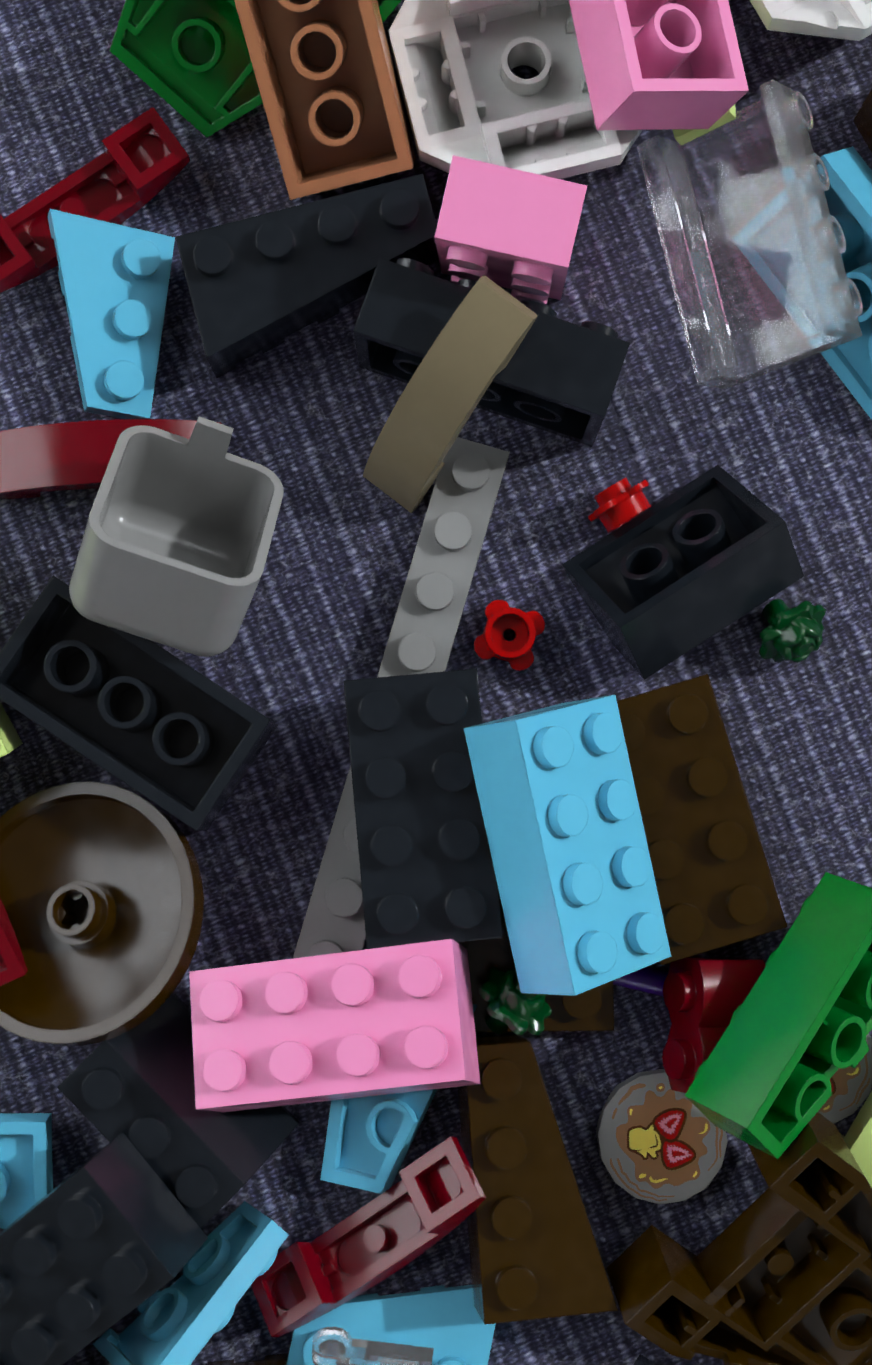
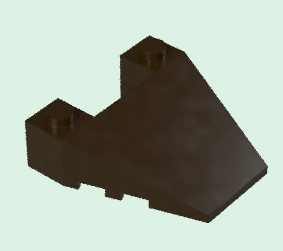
M819 1112L815 1114L779 1159L748 1144L769 1188L698 1256L651 1225L607 1267L625 1325L672 1356L692 1361L694 1355L699 1353L721 1359L724 1365H872V1188L837 1127Z

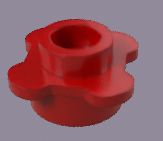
M623 478L594 497L599 508L588 516L589 520L592 522L599 518L607 532L610 533L651 507L642 492L644 488L649 486L648 481L645 479L632 487L628 479Z
M504 600L492 601L485 609L487 623L483 634L476 637L474 641V650L481 659L489 660L495 657L509 662L513 670L523 671L529 668L534 661V655L531 650L536 636L542 634L545 629V621L537 611L526 613L518 608L509 607L508 603ZM508 629L515 632V639L512 641L505 640L503 637L504 631Z

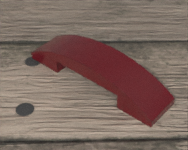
M154 107L103 139L104 153L3 219L0 214V293L58 266L54 239H51L47 218L50 209L120 225L156 196L190 162L189 155Z
M93 420L0 431V499L40 497V492L99 488L118 437L125 429L139 425L152 426L190 439L197 420Z
M450 1136L399 1171L402 1179L400 1182L312 1242H295L276 1256L272 1266L251 1284L271 1337H280L380 1283L439 1242L478 1208L486 1199V1196L457 1137Z

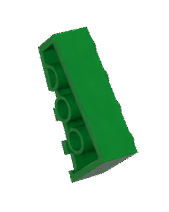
M827 872L824 874L813 893L802 904L798 917L779 947L769 956L765 969L750 993L734 1011L729 1026L708 1059L698 1068L693 1083L684 1095L716 1127L776 1159H779L831 1097L830 1079L839 1068L845 1069L849 1066L855 1068L869 1051L866 1036L872 1030V888Z

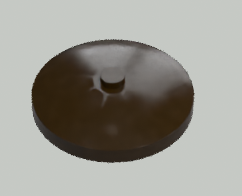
M75 782L42 790L22 800L0 817V898L14 929L28 969L26 975L0 986V1026L22 1038L51 1045L84 1046L100 1043L115 1038L145 1021L160 1008L179 985L194 956L201 933L204 909L203 884L199 865L187 838L177 824L156 805L129 790L115 785L98 782Z

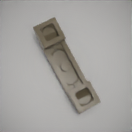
M483 275L479 278L447 322L401 394L370 453L363 477L410 513H413L445 465L442 462L491 382L498 373L506 368L538 315L487 276Z

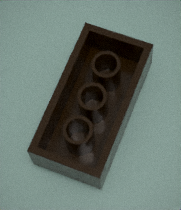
M702 675L618 700L619 714L672 956L657 963L660 965L786 928L787 923L709 675Z

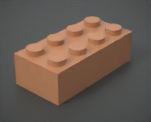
M234 0L290 200L413 169L416 156L377 0Z

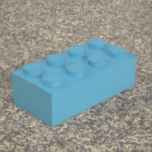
M616 695L560 703L464 728L520 992L576 996L672 957Z

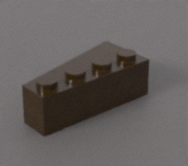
M519 1035L476 1038L480 1084L458 1087L462 1149L486 1196V1199L467 1217L474 1307L485 1325L617 1311L614 1296L531 1042Z

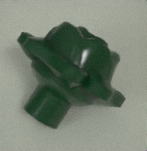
M775 599L769 602L762 611V615L769 625L763 629L759 636L762 640V646L759 650L760 656L763 659L772 658L777 663L784 660L796 663L806 660L809 654L817 651L823 642L822 633L825 628L822 620L826 614V609L822 605L813 606L809 601H804L793 608H789L782 599Z
M492 967L487 973V981L479 988L480 996L489 1002L485 1021L493 1032L505 1034L510 1028L516 1035H522L527 1030L534 1035L542 1033L544 1030V1020L552 1013L549 1004L545 1002L546 994L521 993L516 969L509 968L504 972L499 968Z

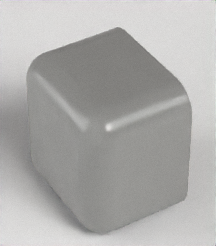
M200 416L197 419L190 439L152 426L139 425L125 429L118 437L88 517L69 585V594L73 606L79 614L90 621L197 656L211 657L226 651L238 635L264 571L284 494L283 485L278 476L261 464L227 453L234 428Z

